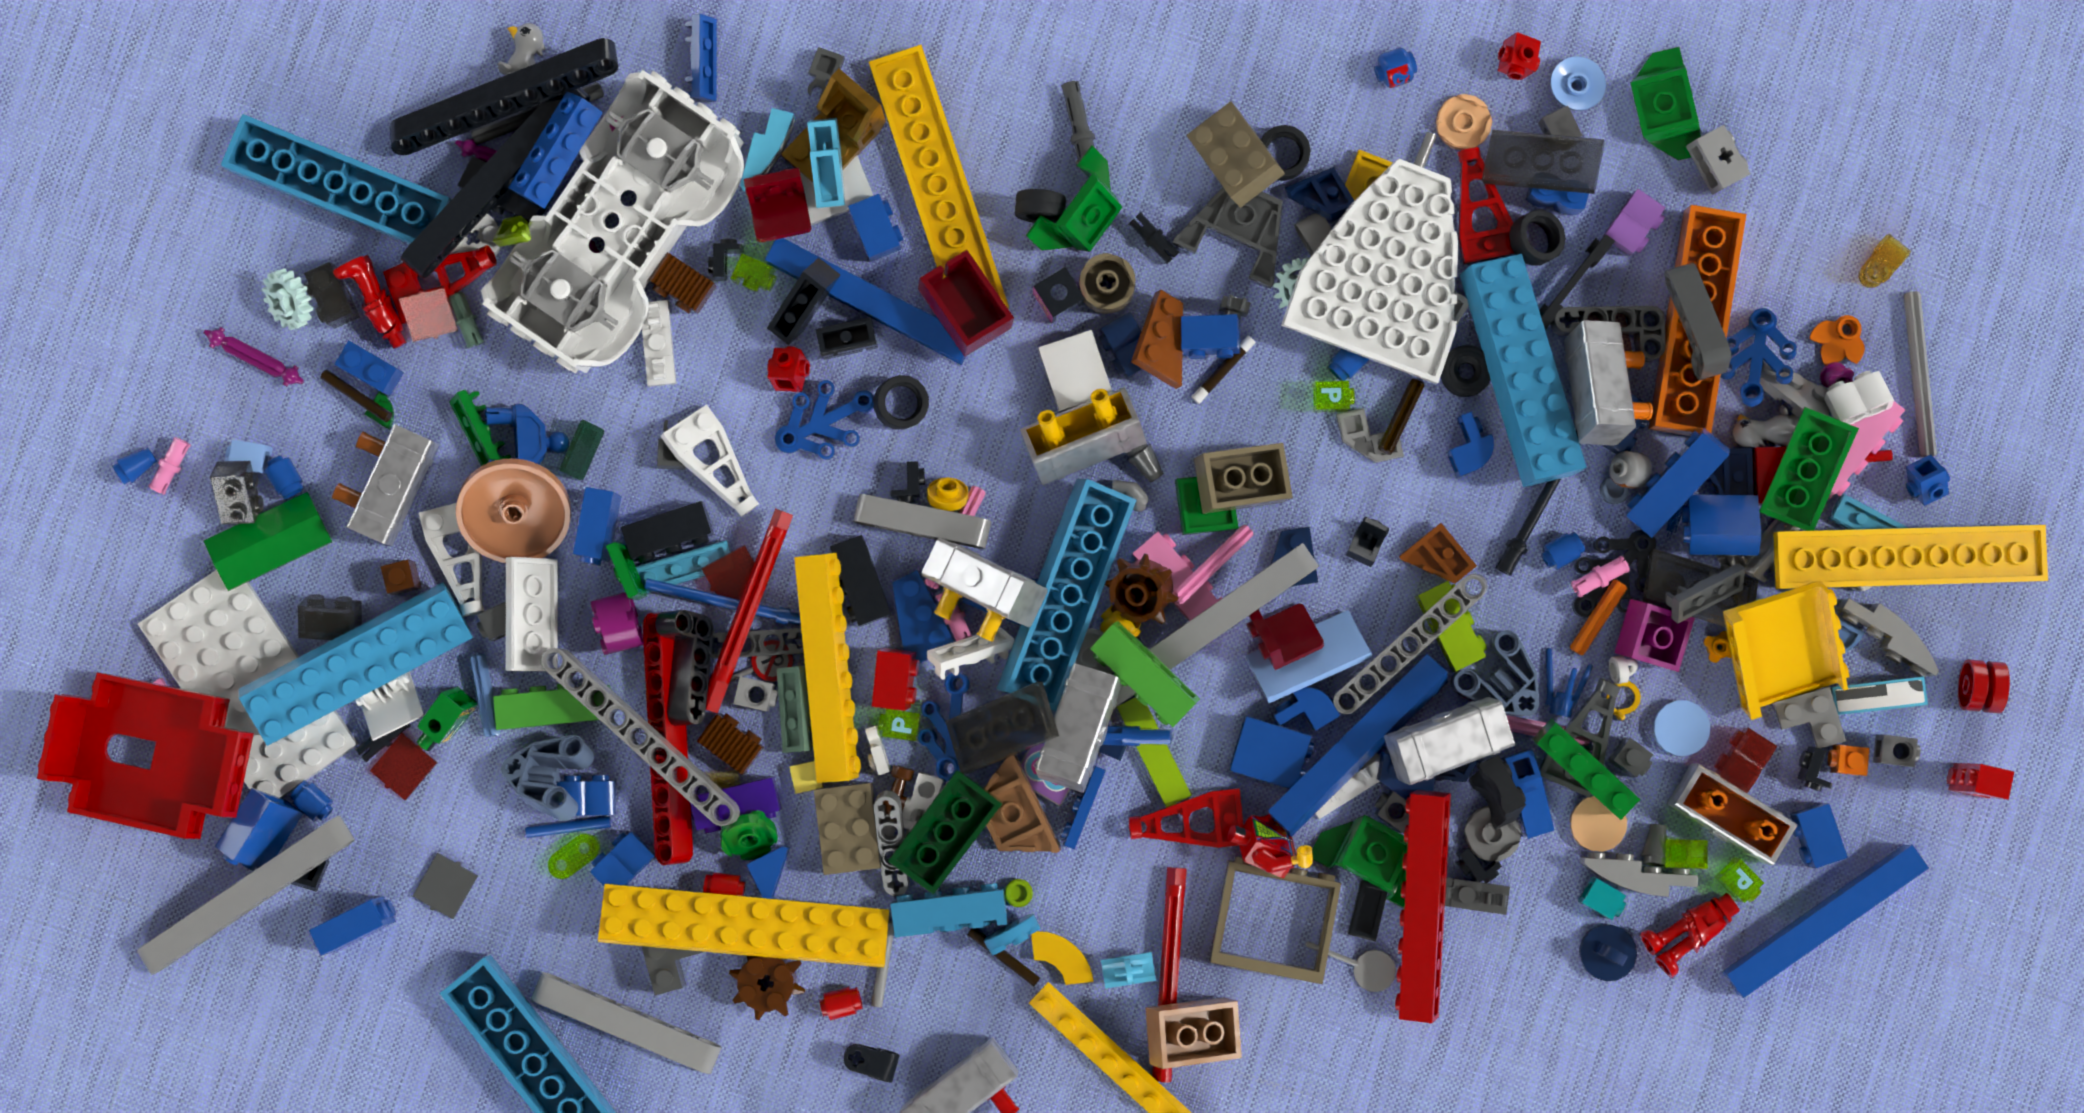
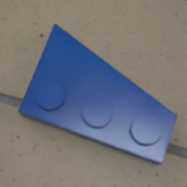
M918 570L892 583L903 650L917 652L916 659L921 664L928 660V650L955 642L947 625L944 623V619L933 613L937 606Z

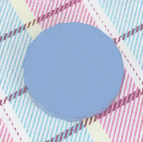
M1675 700L1665 704L1657 711L1653 720L1654 738L1656 743L1665 752L1674 756H1689L1698 752L1706 745L1710 735V722L1706 712L1699 705L1687 700Z

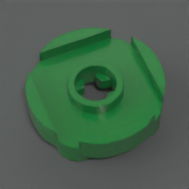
M756 810L750 814L740 815L733 824L722 826L720 841L722 850L728 856L733 857V853L740 855L741 860H753L768 854L774 842L775 844L777 843L778 836L774 822L767 818L764 812Z

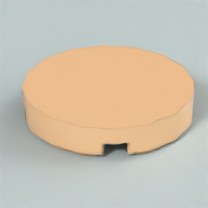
M1461 94L1448 99L1437 113L1435 122L1437 134L1443 143L1452 149L1464 150L1479 146L1489 135L1492 126V117L1487 105L1476 96Z
M1595 796L1587 797L1575 805L1570 815L1571 833L1580 846L1590 851L1604 852L1613 849L1622 841L1627 830V818L1625 816L1620 820Z

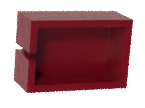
M968 250L948 260L945 264V269L940 265L920 277L918 290L964 357L1012 328L1013 315Z

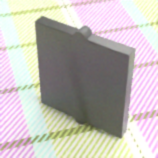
M437 853L413 897L429 905L430 910H437L454 919L478 875L462 867L461 862H454Z

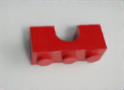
M1954 763L1947 774L1948 790L1979 798L1990 799L1992 797L2009 800L2015 771L1984 764Z

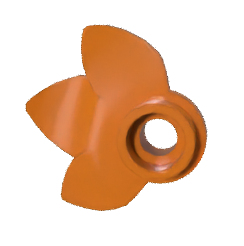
M1844 315L1836 321H1823L1810 334V340L1822 344L1820 356L1825 366L1833 362H1840L1845 357L1852 363L1857 364L1864 355L1865 345L1860 338L1861 324L1854 316ZM1843 325L1850 327V334L1843 333Z

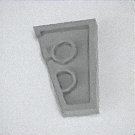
M1763 360L1760 384L1766 393L1775 400L1783 399L1793 407L1791 412L1799 418L1804 406L1829 416L1830 410L1824 400L1826 392H1828L1827 388L1806 380L1798 373H1793V380L1789 384H1780L1776 380V373ZM1783 372L1780 376L1787 377L1789 373Z

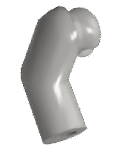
M1113 480V490L1137 500L1134 511L1142 512L1146 509L1148 496L1137 483Z

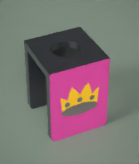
M1066 267L1033 286V295L1051 324L1056 321L1058 314L1076 303L1079 307L1084 303L1085 298ZM1057 284L1065 286L1067 289L1066 298L1055 300L1051 296L1053 286Z

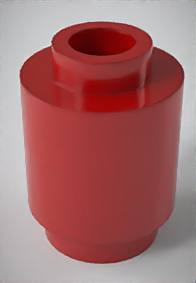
M713 872V875L706 874L703 893L744 896L746 882L741 881V875Z
M848 986L823 993L824 999L819 1000L823 1017L828 1016L830 1021L857 1014V1010L863 1009L858 987L851 988Z

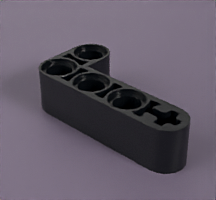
M688 610L661 612L656 617V630L662 637L675 640L667 706L668 720L674 726L700 724L705 717L714 634L713 623L709 617Z

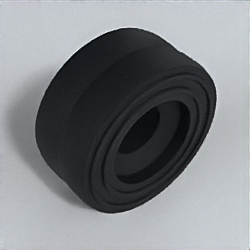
M1044 189L1020 190L1016 194L1015 216L1018 219L1035 223L1041 215L1056 223L1065 210L1066 197L1061 193Z
M1462 345L1448 353L1441 374V380L1449 392L1460 397H1471L1477 395L1488 386L1491 379L1482 349L1472 345ZM1467 363L1473 367L1474 375L1472 378L1464 379L1459 375L1458 370L1461 364Z

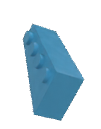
M997 883L980 885L981 890L969 891L968 886L953 888V894L941 895V890H937L934 895L930 892H924L925 898L913 899V894L896 896L897 901L890 903L894 936L896 938L930 934L937 930H940V932L956 931L967 926L972 929L989 926L991 923H997V926L1007 925L1008 916L1004 887L998 888Z

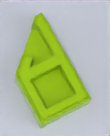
M522 216L503 219L493 238V242L499 247L529 242L531 235L528 221Z

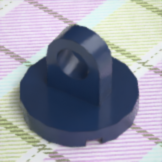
M1605 924L1594 927L1586 933L1579 947V955L1584 969L1594 978L1603 981H1617L1627 976L1633 969L1637 959V949L1632 936L1623 928Z

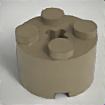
M1103 253L1092 257L1083 267L1079 278V289L1085 298L1084 303L1094 312L1100 314H1112L1122 310L1133 297L1136 281L1135 273L1131 265L1119 256ZM1104 278L1108 282L1113 281L1111 289L1101 287Z

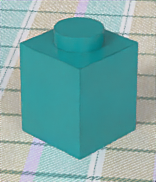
M1591 877L1578 902L1605 918L1613 920L1615 916L1619 917L1626 906V902H1624L1626 895L1603 881Z

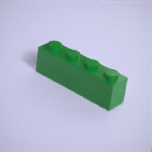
M1552 718L1532 738L1538 746L1620 820L1641 800Z

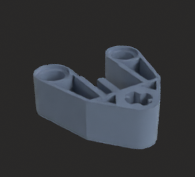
M1504 630L1497 632L1493 635L1490 642L1493 652L1522 683L1519 686L1501 667L1492 674L1489 680L1507 697L1505 701L1487 682L1485 683L1472 670H1459L1451 677L1450 685L1455 693L1471 702L1486 697L1498 699L1502 702L1507 715L1530 716L1536 713L1539 708L1537 672L1519 637L1513 631ZM1503 635L1508 636L1512 643L1508 651H1503L1498 644L1500 637ZM1462 674L1468 675L1471 679V686L1467 690H1462L1458 685V679ZM1520 698H1529L1530 703H1527L1530 705L1529 709L1519 708L1518 704H1521V702L1518 701Z
M568 735L533 742L508 757L503 762L501 771L515 792L529 806L560 821H568L578 812V804L563 787L553 786L556 782L560 781L559 769H585L592 764L594 752L578 735Z

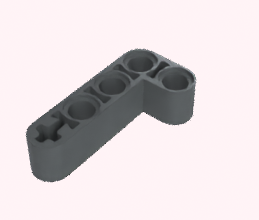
M1689 263L1666 270L1664 277L1668 291L1693 349L1691 363L1696 378L1700 381L1726 373L1731 361V350L1696 265Z
M1657 306L1566 307L1558 311L1555 319L1550 324L1554 333L1568 336L1580 322L1587 320L1590 314L1597 316L1599 321L1616 322V315L1622 314L1627 319V326L1621 327L1622 335H1634L1635 351H1642L1644 353L1645 362H1651L1663 355L1666 347L1665 317L1663 311ZM1644 314H1651L1655 318L1654 327H1649L1644 323ZM1564 316L1568 321H1575L1579 318L1578 322H1573L1566 328L1565 324L1560 323L1559 320ZM1646 341H1650L1656 346V353L1654 355H1650L1645 351L1644 344Z

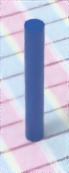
M608 816L525 827L526 838L611 828V818Z

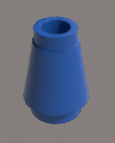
M146 448L117 459V463L112 465V467L125 485L130 481L131 483L136 481L157 460L150 449Z

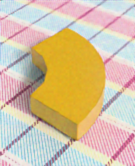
M1036 931L1031 934L1034 960L1046 961L1054 965L1063 975L1065 985L1094 982L1087 959L1073 943L1051 932Z

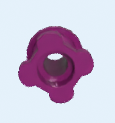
M1833 362L1822 369L1820 381L1827 388L1840 381H1844V383L1853 382L1854 372L1839 362Z

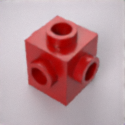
M1519 32L1505 39L1498 52V60H1500L1498 71L1507 74L1513 80H1523L1536 72L1540 64V57L1538 56L1541 41Z
M796 347L774 348L772 358L768 360L767 377L775 391L802 392L805 377L810 373V362L806 359L802 350Z

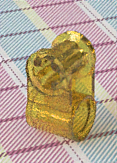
M1890 233L1887 234L1861 267L1858 274L1859 281L1867 288H1875L1881 283L1886 282L1907 259L1911 250ZM1874 269L1877 270V273H1876V277H1877V278H1875V277L1873 276V274H1874V272H1875Z

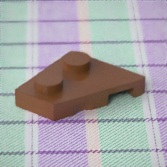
M1439 523L1399 556L1402 561L1408 562L1454 584L1477 567L1442 523Z

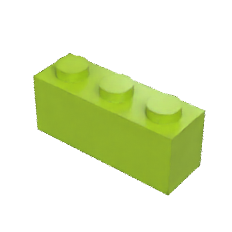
M1446 581L1415 596L1423 615L1456 585H1450L1449 581ZM1449 598L1445 603V608L1449 613L1456 614L1460 611V603L1454 598ZM1468 610L1436 638L1452 672H1456L1486 657L1484 651L1487 650V646L1480 634L1475 635L1471 625H1474V620ZM1432 617L1426 618L1432 633L1437 632L1439 629L1438 621Z

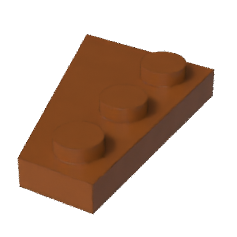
M1160 289L1154 294L1131 362L1177 389L1182 386L1181 316H1183V303Z

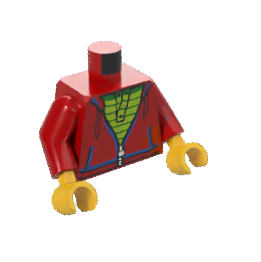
M1270 814L1260 817L1252 815L1247 819L1243 827L1232 825L1229 829L1228 841L1239 844L1242 859L1246 863L1260 868L1267 873L1284 879L1289 870L1294 868V865L1298 864L1301 868H1309L1313 863L1312 847L1309 845L1300 846L1297 848L1296 854L1293 838L1277 822L1271 819Z

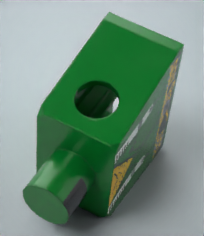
M458 686L441 692L418 724V728L423 734L417 740V744L424 750L431 751L436 743L441 744L450 740L478 707L477 701Z

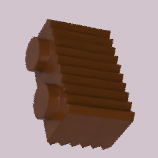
M668 252L649 279L654 285L652 288L654 292L665 299L668 295L678 300L675 305L688 314L691 310L698 314L717 287L714 282Z
M725 713L724 716L716 714L697 742L743 775L764 749V746L760 744L762 738L749 729L746 733L737 727L740 722L728 713Z

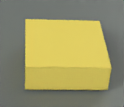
M815 761L789 766L795 794L824 788L823 783H817Z

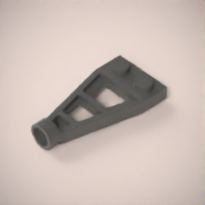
M1600 678L1595 691L1564 730L1573 738L1584 736L1590 739L1593 744L1592 755L1604 765L1616 697L1621 687ZM1603 692L1610 696L1608 699L1602 698L1601 693ZM1593 710L1603 715V721L1597 734L1582 729L1583 721L1588 713ZM1546 753L1539 768L1541 776L1591 798L1592 794Z

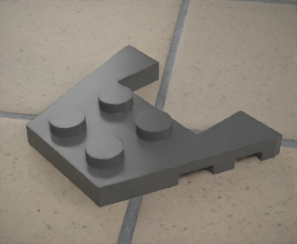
M1222 187L1174 238L1172 244L1195 254L1206 229L1209 228L1259 251L1260 254L1248 279L1271 289L1274 284L1283 201L1262 191L1240 208L1224 187Z

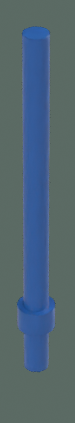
M647 578L645 584L646 590L732 610H737L740 602L738 599ZM759 604L755 614L774 619L779 624L787 625L792 623L801 626L800 614L791 612L789 608L780 606L777 609Z

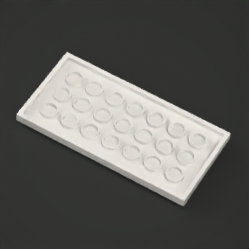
M215 570L138 623V626L181 689L230 699L224 727L254 733L244 782L250 790L254 788L282 798L294 790L300 783L305 780L307 781L359 745L336 710L268 746L266 745L239 700L238 689L299 658V655L249 582L228 591L218 571Z

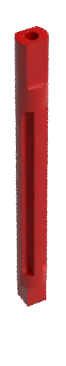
M775 508L708 683L706 710L719 712L793 518L792 514Z
M1167 867L1158 1006L1177 1003L1186 868ZM1153 1066L1152 1077L1158 1082L1169 1083L1172 1081V1068L1161 1069Z

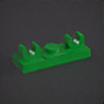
M465 389L457 392L449 403L480 465L487 464L489 459H510V454L500 456L497 452V449L505 445L504 441H498L494 445L491 441L490 428L480 416L485 410L486 405L478 407L472 402V400L480 395L479 391H474L468 395Z

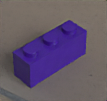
M774 776L722 789L739 806V816L759 810L764 812L767 818L771 819L777 817L776 811L782 810ZM709 792L698 794L699 799L706 801L709 797ZM690 803L696 830L704 829L705 834L722 830L721 826L712 823ZM720 806L718 811L720 818L723 820L729 818L730 809L728 806Z

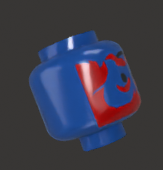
M1399 47L1381 53L1378 57V65L1374 66V72L1378 82L1383 81L1387 87L1395 88L1413 80L1414 73H1417V65L1412 52H1407L1404 48Z

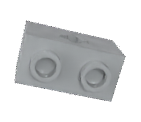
M1725 125L1686 145L1712 195L1751 174L1748 170L1746 159L1740 155L1735 146L1734 137L1726 129Z

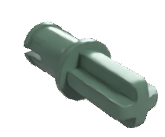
M463 292L454 293L449 297V301L457 319L455 324L460 327L466 347L472 348L473 345L478 346L484 343L475 322L477 317L472 314L465 294Z

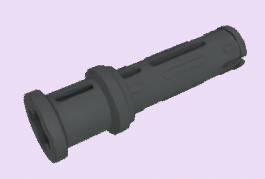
M1069 81L1062 84L1061 87L1073 135L1070 141L1075 146L1078 159L1075 162L1077 166L1091 145L1094 146L1095 134L1090 131L1079 81Z

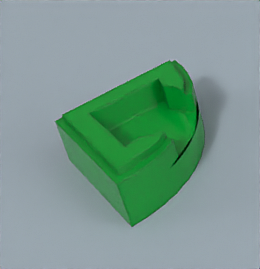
M379 391L373 401L391 412V419L388 422H384L368 410L365 412V415L390 430L394 421V408L390 399Z

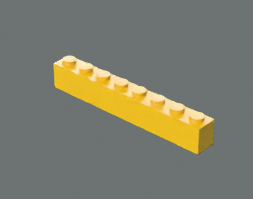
M837 553L794 557L817 783L849 781L859 778L861 762L856 752L858 733L854 728L853 722L855 704L851 700L852 676L848 672L849 647L845 642L847 622L842 612L844 593L839 583L841 564L839 559H837Z

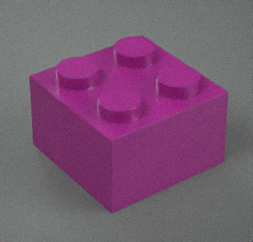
M1630 599L1614 653L1679 672L1695 618L1690 617L1677 623L1671 619V610Z

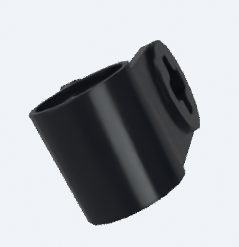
M852 1044L844 1053V1064L853 1072L892 1083L900 1054L862 1044ZM857 1050L861 1052V1057L865 1059L854 1065L852 1064V1058L848 1056L849 1054L854 1055Z

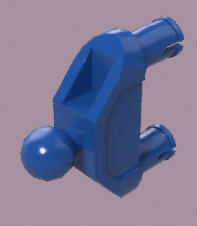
M524 404L511 405V408H485L486 425H511L514 428V459L527 460L540 465L544 460L547 448L559 454L566 451L569 447L570 442L564 432H553L549 437H546L545 424Z

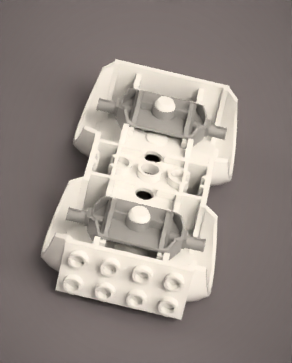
M642 70L641 73H630L627 76L623 87L612 105L579 151L583 163L546 216H532L528 224L531 235L530 241L516 244L493 278L481 290L484 300L482 305L490 309L487 315L507 327L509 324H512L510 328L512 332L529 342L532 339L535 340L533 344L535 348L552 358L557 355L558 359L556 362L574 373H577L578 370L587 373L591 367L608 365L628 350L639 335L647 318L649 305L644 289L649 283L650 277L667 252L669 253L687 226L705 225L723 211L731 201L742 178L744 159L740 148L744 142L739 137L741 132L724 118L720 122L716 120L718 117L704 104L699 102L697 106L694 105L695 101L690 98V95L677 86L672 90V85L655 71L648 74ZM610 124L615 127L613 132L609 127ZM627 190L634 191L637 196V200L632 206H624L621 202V195ZM609 214H617L619 216V224L613 229H609L605 225V219ZM594 237H601L605 242V247L600 253H593L589 249V242Z

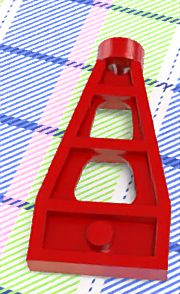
M1480 147L1468 148L1457 152L1461 165L1458 240L1463 264L1514 255L1509 240L1513 221L1484 164ZM1476 161V164L1473 166L1467 164ZM1474 180H1482L1488 198L1472 202L1469 196V183ZM1481 207L1490 208L1497 220L1496 228L1482 232L1474 231L1472 228L1473 211Z
M488 245L474 251L448 255L434 270L437 272L441 286L429 297H424L417 278L418 274L405 263L385 270L383 274L401 323L408 324L434 312L448 301L449 297L454 293L461 291L486 270L496 266L497 260L493 250ZM461 262L465 275L450 283L445 266Z
M1240 788L1210 791L1141 817H1128L1130 838L1141 839L1144 837L1215 848L1239 846V844L1228 841V832L1232 825L1239 827L1244 825ZM1204 807L1212 809L1214 830L1211 833L1195 832L1190 828L1189 816L1193 811ZM1181 814L1183 820L1182 832L1166 833L1161 829L1163 817ZM1141 822H1144L1147 826L1145 832H1142Z

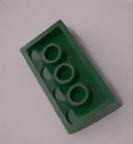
M956 770L888 859V862L934 895L1001 807V800L965 774Z

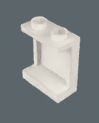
M1092 330L1038 347V352L1059 413L1091 401V393L1096 389H1105L1108 393L1112 392Z

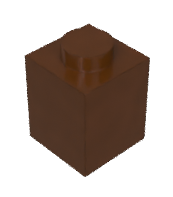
M407 559L380 566L387 594L398 595L422 588L415 561Z

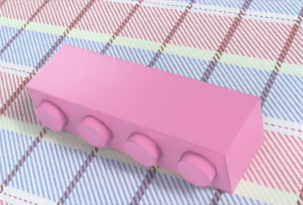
M1894 401L1891 408L1851 424L1859 428L1828 500L1835 494L1841 496L1851 484L1847 481L1853 473L1859 475L1868 464L1865 460L1870 452L1876 454L1886 441L1882 439L1888 431L1893 433L1901 425L1903 420L1900 416L1905 409Z
M1157 532L1133 552L1132 556L1137 561L1144 554H1148L1149 560L1171 569L1173 591H1175L1193 573L1192 569L1195 566L1185 554L1181 557L1173 549L1177 545L1167 533L1161 535ZM1207 580L1183 604L1173 603L1187 620L1191 621L1221 600L1222 597L1216 599L1210 592L1213 586Z

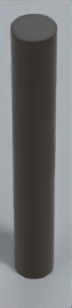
M329 370L322 372L320 378L384 422H388L391 419L392 413Z
M971 928L967 935L990 953L984 943V939L987 936L977 928ZM1003 950L993 955L1033 987L1040 980L1038 975L1007 951Z

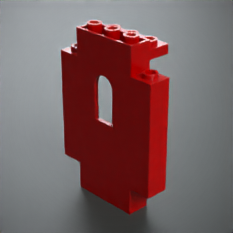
M97 672L92 684L91 698L66 694L54 695V700L50 706L48 728L44 734L42 756L38 762L37 779L73 784L68 796L67 812L184 839H201L206 814L236 818L254 733L224 727L230 702L228 698ZM117 734L156 742L151 768L146 769L113 761L107 752L110 739Z

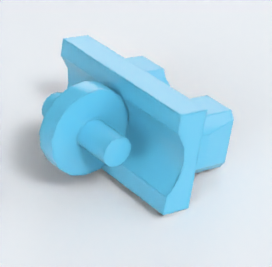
M1152 952L1101 960L1105 989L1156 981Z

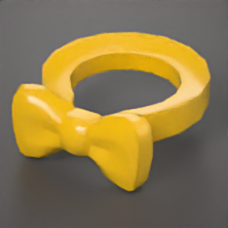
M1630 681L1616 684L1620 687L1630 688L1634 694V701L1628 708L1617 710L1614 707L1613 715L1619 721L1625 720V715L1633 712L1640 704V691Z

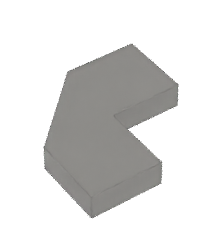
M1364 408L1336 414L1341 440L1350 448L1374 463L1404 457L1400 439L1391 455L1379 451L1378 446L1385 432L1370 435Z

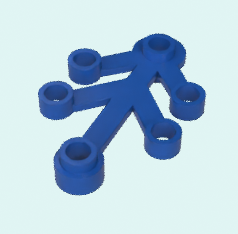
M1767 308L1755 310L1749 317L1748 326L1733 336H1727L1728 344H1735L1733 348H1730L1731 355L1735 356L1731 358L1729 368L1732 370L1720 376L1725 380L1732 379L1736 374V369L1751 360L1748 382L1744 383L1740 388L1741 401L1750 407L1759 405L1764 398L1763 387L1760 384L1763 360L1776 373L1778 383L1789 384L1793 380V369L1785 365L1766 345V338L1768 336L1779 347V354L1785 360H1791L1796 356L1797 346L1776 328L1777 317ZM1764 321L1768 324L1759 325L1758 323ZM1755 335L1754 343L1738 353L1739 344ZM1785 348H1791V349H1793L1792 352H1788V353H1787V352H1784L1783 350H1784ZM1787 372L1789 376L1781 377L1780 374ZM1751 394L1757 396L1756 398H1747Z
M823 380L818 384L819 395L810 422L799 427L803 412L810 405V399L805 393H797L792 400L794 408L788 425L781 427L775 435L776 446L784 453H794L802 449L818 454L824 460L832 459L835 455V448L832 444L827 442L818 444L805 439L807 436L817 433L844 442L848 447H856L860 442V436L855 430L844 431L829 425L857 411L864 414L871 412L874 409V395L870 391L861 390L854 395L853 401L825 414L829 399L835 392V386L831 381ZM824 384L831 385L830 393H822L821 388ZM862 396L868 397V405L861 406L859 399ZM805 397L806 404L798 406L796 404L797 398ZM792 434L794 441L791 444H786L784 442L785 435ZM849 434H855L857 440L855 443L850 444L846 441V437ZM829 446L832 449L829 456L821 454L823 447Z
M960 672L956 676L950 673L945 679V688L951 694L948 723L940 714V706L937 702L925 701L921 706L923 716L930 719L946 741L944 752L936 742L937 734L934 730L923 729L918 734L919 743L926 746L936 759L937 776L943 779L944 782H948L956 770L963 773V764L978 751H985L989 747L988 737L976 734L971 738L970 744L957 754L958 743L980 723H988L992 719V711L989 707L978 706L973 711V715L960 725L963 694L968 691L970 686L969 678ZM958 679L963 681V686L960 689L956 686ZM930 704H932L934 707V711L932 714H929L927 712V708ZM984 709L986 717L981 720L979 713ZM927 732L931 735L929 742H926L924 739ZM978 738L983 740L981 748H978L976 745ZM950 763L954 766V771L951 774L947 770Z

